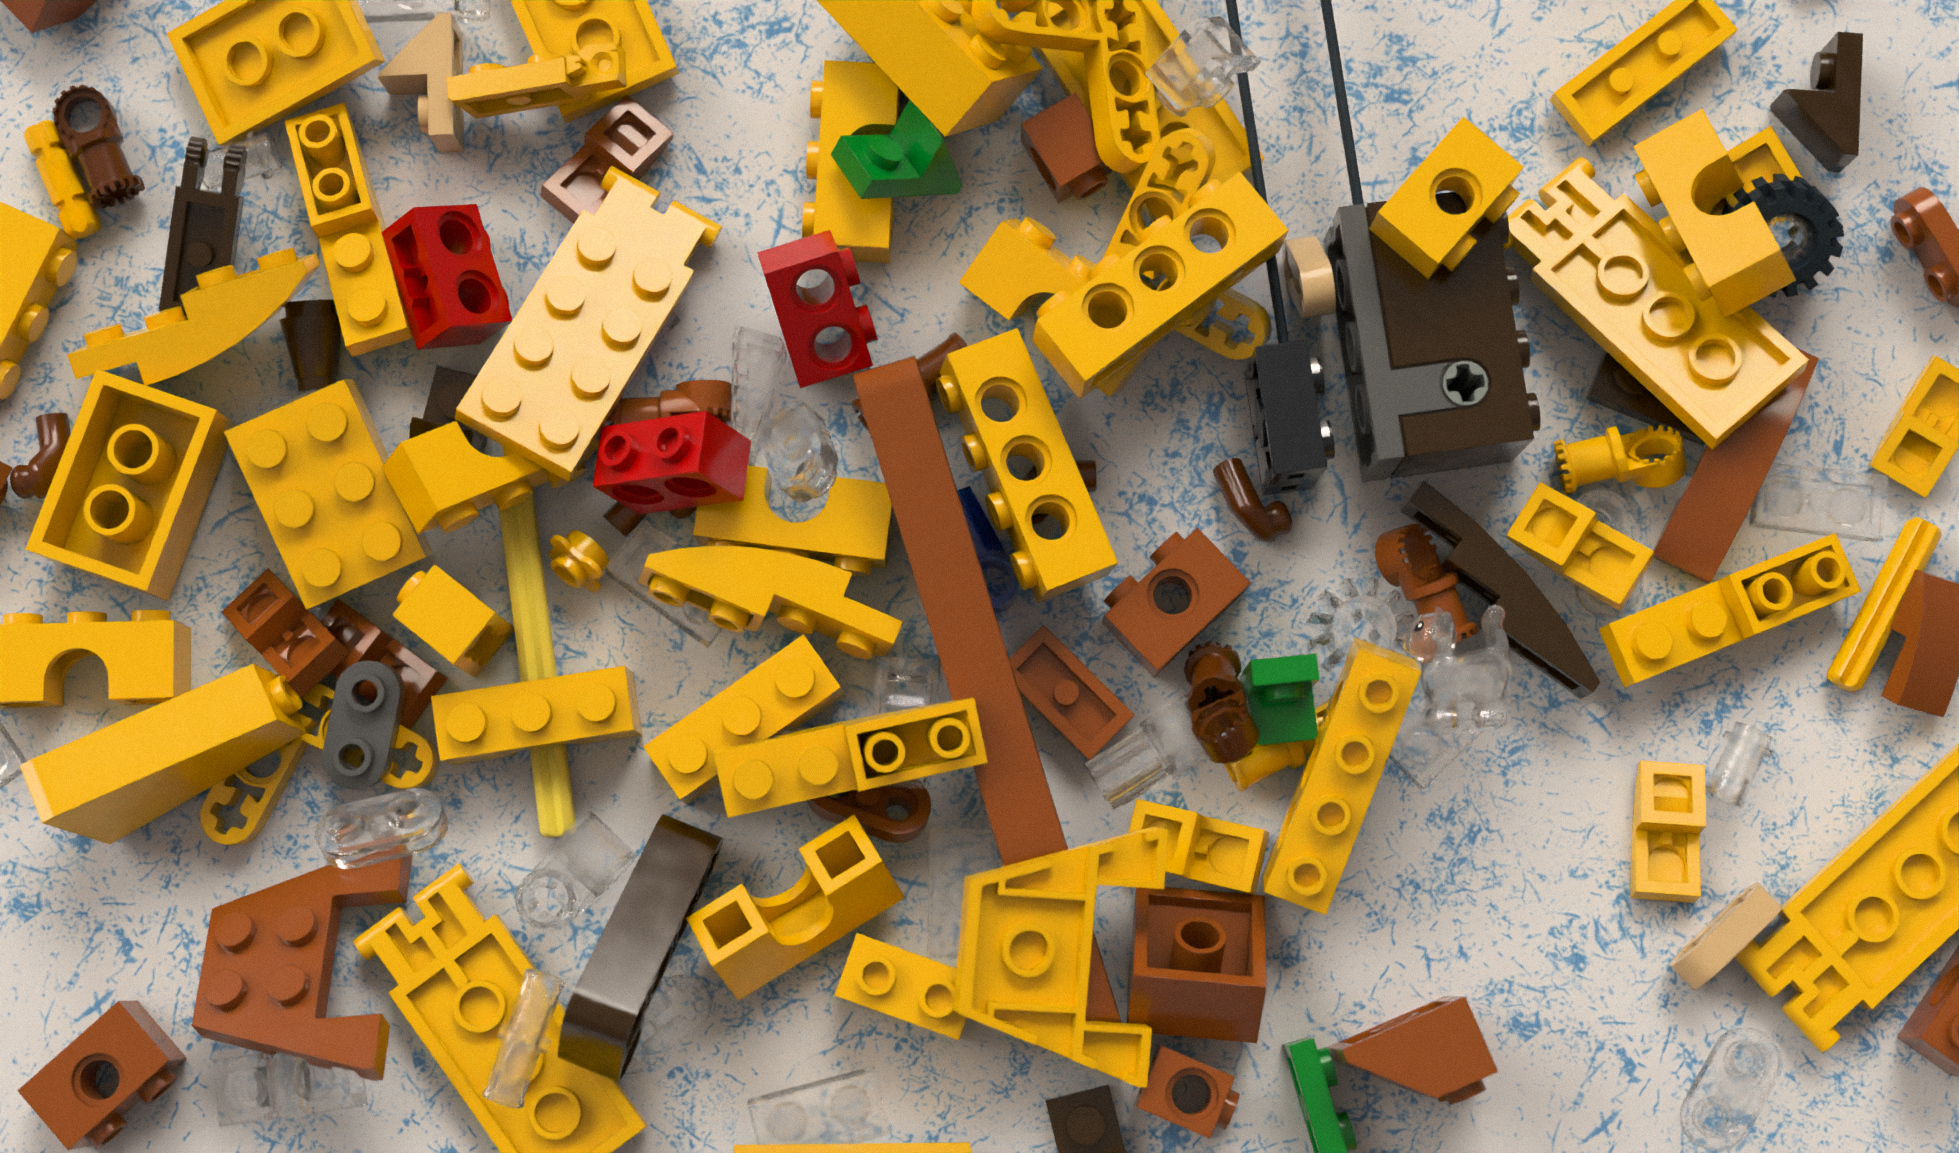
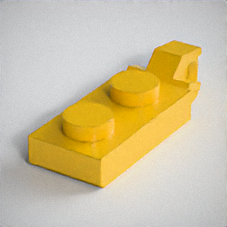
M616 43L586 44L578 55L568 54L566 58L559 54L542 53L530 56L527 59V64L511 67L494 63L474 65L469 68V74L446 78L447 98L476 119L590 100L589 93L627 87L625 51Z

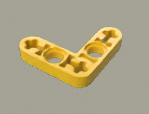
M999 0L973 1L972 17L974 24L980 33L990 41L999 44L1084 52L1095 144L1100 158L1110 169L1122 174L1132 173L1148 163L1156 145L1160 141V131L1145 19L1142 9L1136 0H1000L1002 9L997 8L996 2ZM1049 2L1060 5L1068 14L1070 20V29L1068 31L1058 28L1051 21L1048 14ZM1007 12L1019 13L1009 21ZM1106 13H1107V15H1108L1109 21L1106 20V17H1105V14H1106ZM1111 67L1121 70L1129 79L1131 85L1130 96L1120 94L1111 84L1109 77ZM1122 132H1123V136H1124V138H1125L1126 141H1122V138H1121V133H1122ZM1130 142H1134V145H1135V150H1134V151H1133L1132 144H1131Z
M1184 128L1171 132L1159 141L1102 260L1114 252H1118L1121 257H1124L1140 245L1137 239L1147 228L1142 219V208L1148 198L1158 197L1165 200L1172 209L1173 220L1190 208L1188 205L1189 199L1208 182L1216 161L1215 147L1208 136L1199 130ZM1187 143L1193 146L1191 157L1199 162L1198 168L1191 167L1183 171L1175 187L1156 184L1155 179L1157 176L1160 180L1166 181L1172 177L1177 167L1178 159L1170 154L1171 149H1179ZM1175 188L1185 189L1187 191L1186 196L1184 197ZM1146 271L1142 274L1153 280L1160 276L1161 272ZM1168 277L1162 281L1156 291H1163L1172 287ZM1141 279L1145 286L1152 290L1154 289L1155 285ZM1230 288L1174 330L1224 357L1240 360L1252 356L1255 347L1264 346L1269 341L1272 326L1271 318L1264 307ZM1218 299L1224 305L1216 314L1229 321L1236 320L1242 314L1250 319L1247 329L1255 334V337H1247L1238 344L1231 339L1234 329L1226 323L1216 320L1210 324L1209 329L1203 327L1202 323L1212 314Z
M318 683L303 699L317 708L326 711L328 699H334L335 690ZM331 708L322 717L321 723L298 713L306 733L278 748L281 761L279 768L274 774L258 778L251 773L247 766L212 786L200 811L201 826L208 837L214 842L230 846L246 845L255 840L263 830L308 745L311 744L323 750ZM320 723L318 736L312 735V729ZM399 725L395 748L407 752L413 744L417 745L415 757L423 762L422 767L418 773L406 771L400 779L396 776L399 771V765L392 760L390 770L382 782L406 791L418 790L428 785L436 775L439 765L438 753L433 744L425 737ZM361 747L346 750V763L355 768H359L363 764L365 756ZM238 777L247 785L265 789L261 800L254 795L248 794L240 808V813L248 818L246 825L243 828L231 827L225 833L223 829L226 821L218 815L220 808L223 805L234 807L244 792L242 789L232 787L235 778Z

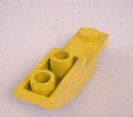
M343 102L284 120L310 225L319 240L347 350L352 357L413 339L381 233L386 229V225L346 104Z
M294 247L256 258L260 269L236 275L234 266L228 265L196 275L199 286L180 295L187 316H184L181 306L145 316L144 321L147 327L124 334L121 323L83 334L87 345L67 354L75 379L92 375L96 369L106 371L136 362L143 383L147 386L177 376L209 361L254 333L278 314L287 302H290L302 290L320 266L317 253L297 258Z
M1836 533L1609 623L1599 628V632L1623 687L1626 688L1860 593L1862 590Z
M703 546L653 553L648 555L637 582L649 587L648 594L664 604L673 607H683L687 603L709 612L708 619L726 630L743 632L747 628L756 632L767 611L778 615L777 621L782 626L808 635L812 634L815 630L836 639V646L843 652L861 659H871L873 655L883 659L894 645L903 622L844 597L853 573L818 560L781 551L739 546Z
M973 697L823 725L777 735L776 738L713 751L727 818L855 789L863 791L988 763L975 699Z

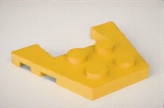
M1150 827L964 877L953 1010L967 1018L1033 1045L1053 1051L1072 1061L1121 1079L1128 1084L1147 1088L1152 1028L1146 1024L1085 1021L1096 888L1098 885L1164 889L1169 830L1162 827Z

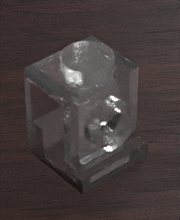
M1221 16L1193 19L1146 71L1145 75L1158 88L1156 95L1161 104L1172 114L1184 117L1192 108L1203 106L1205 109H1208L1217 104L1234 86V82L1230 79L1233 74L1254 71L1261 61Z

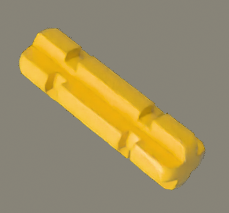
M45 120L28 127L24 132V139L30 153L34 154L37 159L35 164L53 206H57L60 211L58 217L65 233L74 240H79L98 232L101 228V222L95 208L90 206L86 187L75 162L70 159L55 123L51 120Z

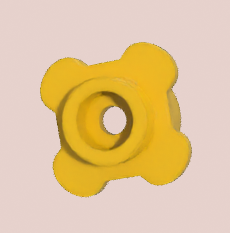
M571 530L565 538L560 535H554L550 539V543L554 548L549 551L548 555L552 560L550 565L555 574L571 587L580 588L583 586L591 592H597L601 588V584L597 579L601 578L603 571L610 564L605 551L592 538L578 530Z

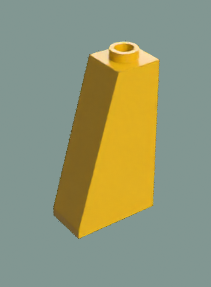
M251 664L37 756L20 765V768L43 824L111 845L306 733L297 712L302 708V701L299 694L286 683V676H278L255 664Z

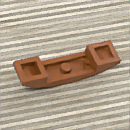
M1798 349L1809 359L1805 371L1713 450L1706 445L1682 496L1677 500L1653 549L1655 559L1707 584L1711 582L1780 449L1819 358Z

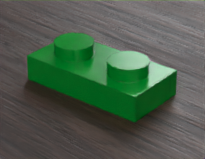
M1309 1037L1282 1044L1313 1152L1347 1153L1356 1150L1357 1143L1346 1111L1335 1112L1329 1088L1338 1085V1078L1328 1048L1317 1049L1314 1038Z

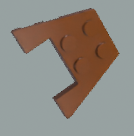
M393 840L212 908L192 1020V1027L203 1038L270 1055L280 1052L305 1059L309 1065L331 1070L332 1066L355 1071L360 1078L372 1081L383 1080L390 1024L382 1014L326 1018L341 910L346 907L407 902L413 851L406 840Z

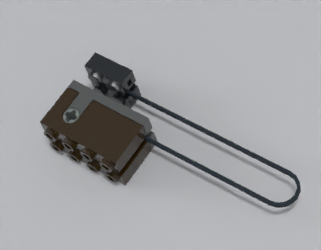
M1225 0L1254 188L1268 204L1236 0ZM1320 0L1353 205L1338 207L1333 218L1334 227H1329L1324 238V244L1334 277L1336 293L1335 314L1362 482L1384 480L1389 476L1392 479L1512 462L1534 440L1533 432L1540 430L1541 415L1536 394L1534 392L1527 393L1523 369L1529 368L1530 348L1525 330H1516L1512 306H1518L1519 282L1515 268H1506L1502 244H1507L1509 241L1507 212L1495 223L1484 216L1469 233L1478 242L1453 271L1442 264L1429 280L1369 229L1377 212L1387 201L1367 203L1366 207L1364 205L1331 0ZM1457 193L1435 194L1436 202L1444 212L1452 215L1466 212L1465 202ZM1276 255L1266 261L1279 344L1255 347L1251 356V363H1248L1244 373L1263 496L1313 489L1323 472L1327 470V460L1334 459L1335 457L1331 423L1329 420H1319L1317 397L1324 396L1325 394L1322 363L1319 357L1310 358L1307 340L1289 342Z

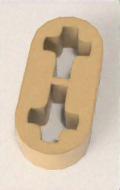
M1309 236L1284 240L1282 251L1286 284L1302 318L1334 314L1336 311V293L1330 261L1317 237Z
M1760 883L1752 884L1734 898L1678 952L1669 964L1670 967L1692 990L1698 989L1711 980L1778 915L1782 906Z

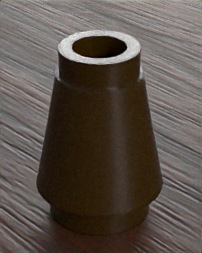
M322 299L287 302L285 305L286 318L279 319L295 379H297L298 392L323 389L336 383L342 330L334 300Z

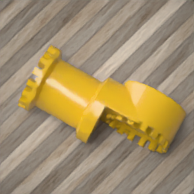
M1658 425V430H1654L1653 426H1647L1648 429L1643 430L1641 428L1636 432L1620 435L1617 426L1606 428L1604 435L1568 444L1563 439L1553 441L1556 462H1563V465L1557 466L1558 471L1565 470V473L1560 474L1565 495L1573 494L1578 486L1616 478L1619 483L1632 480L1634 483L1647 488H1661L1674 484L1684 476L1687 470L1682 436L1680 437L1678 430L1674 433L1672 427H1668V431H1665L1663 425ZM1668 454L1664 456L1663 461H1660L1659 458L1654 459L1653 463H1650L1649 459L1642 461L1643 458L1651 455Z

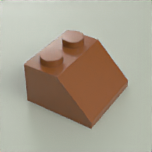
M1136 887L1128 975L1126 1023L1146 1024L1152 1028V1034L1257 1043L1266 992L1265 896L1164 887V889Z
M1465 996L1441 997L1327 1047L1332 1059L1416 1094L1436 1098L1439 1102L1447 1100L1449 1105L1464 1101L1485 1091L1486 1087L1482 1079L1498 1072Z

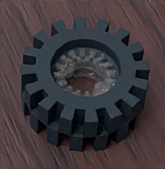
M1773 174V182L1767 183L1762 176L1751 180L1755 189L1748 194L1743 188L1738 189L1733 194L1739 201L1737 205L1732 207L1726 204L1721 214H1730L1754 201L1768 227L1771 224L1775 226L1777 221L1780 223L1784 222V220L1790 223L1793 222L1795 225L1788 230L1791 241L1780 249L1796 281L1779 290H1782L1786 297L1798 295L1796 286L1803 283L1810 291L1819 285L1813 278L1816 273L1821 271L1828 277L1833 271L1834 266L1828 261L1830 256L1839 258L1841 256L1843 246L1837 241V237L1844 236L1843 225L1836 219L1839 216L1838 212L1814 185L1812 187L1801 177L1795 176L1793 181H1791L1785 174ZM1777 291L1768 296L1776 298Z

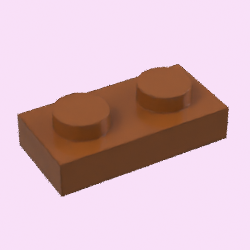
M1044 625L1009 658L1021 696L1088 762L1134 717V714Z

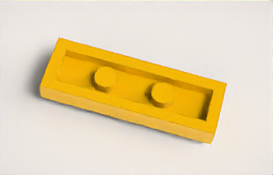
M1675 0L1555 91L1549 101L1589 148L1730 40L1738 29L1713 0Z

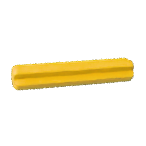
M1917 517L1905 523L1827 672V679L1834 685L1853 693L1863 688L1892 632L1891 624L1915 569L1924 571L1942 537L1941 530L1934 524Z

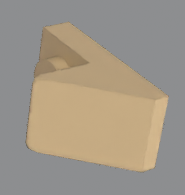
M451 12L438 13L381 70L378 79L388 94L391 95L428 94L418 97V122L421 133H428L440 153L465 152L464 110L448 100L446 81L447 77L463 75L462 31Z

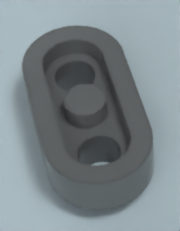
M376 661L357 662L349 666L338 679L323 747L322 762L329 778L343 788H370L381 782L390 770L405 701V686L399 673L385 663ZM365 681L373 682L378 691L376 700L368 706L362 704L358 698V689ZM354 744L362 748L365 756L363 764L357 769L350 768L345 762V752Z

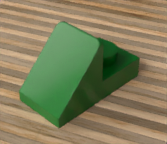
M911 100L906 105L890 134L841 136L831 153V156L861 199L958 194L963 186L943 138L931 121Z
M1316 653L1250 660L1240 675V682L1243 684L1246 693L1248 712L1260 731L1257 745L1307 741L1317 737L1318 730L1312 689L1320 680Z

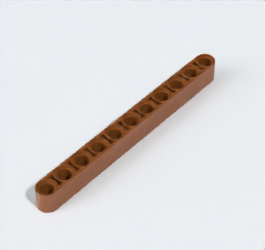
M914 355L853 374L860 403L952 701L972 697L975 699L988 763L975 765L973 769L1003 866L1067 850L1068 846L916 356ZM1093 930L1085 1021L1122 1023Z

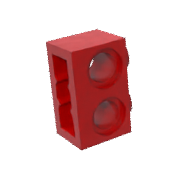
M477 204L413 207L381 232L417 350L478 345L513 321L509 309L508 296L502 287L491 252L490 238L484 229Z
M828 230L757 252L800 388L873 366L867 344L878 341L867 304L855 307L849 287L861 284L850 247L838 250L832 233ZM820 269L828 273L825 280L816 287L804 288L797 284L799 278L809 270ZM828 327H840L845 330L841 338L834 343L821 344L815 341L817 335Z
M708 411L601 427L593 487L639 515L743 501L751 440Z

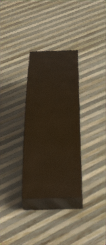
M1423 481L1401 512L1452 547L1441 563L1444 573L1457 572L1461 585L1490 604L1476 625L1578 698L1582 699L1594 693L1601 683L1566 623L1524 569L1475 520L1431 485Z

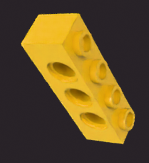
M1238 172L1223 184L1217 178L1206 183L1189 199L1188 205L1190 208L1173 221L1168 215L1160 217L1140 234L1137 239L1140 242L1139 246L1124 257H1121L1118 252L1108 255L1088 273L1087 277L1090 282L1072 295L1067 289L1059 291L1038 309L1036 314L1039 319L1036 320L1032 341L1079 399L1098 387L1280 251L1289 230L1241 172ZM1198 234L1210 235L1218 241L1221 250L1211 254L1201 252L1194 247L1190 238ZM1146 271L1161 272L1168 277L1172 287L1163 291L1152 290L1143 284L1140 275ZM1100 307L1109 308L1118 314L1122 323L1115 328H1102L1091 320L1089 312Z
M1018 328L948 353L939 371L941 377L936 378L938 394L947 413L953 414L957 412L966 433V435L960 438L964 456L974 473L978 471L983 473L991 492L985 496L986 506L998 531L1006 529L1016 552L1010 554V561L1023 590L1031 588L1037 603H1040L1108 576L1118 564L1117 558ZM988 398L1003 400L1012 411V419L1006 422L991 420L983 412L981 402ZM1012 456L1028 458L1036 467L1037 478L1030 481H1022L1015 478L1007 468L1006 459ZM1036 514L1053 516L1061 526V538L1047 540L1037 535L1032 527V516Z
M1354 638L1319 727L1317 737L1314 740L1262 873L1265 893L1321 914H1327L1422 673L1415 659L1359 638Z

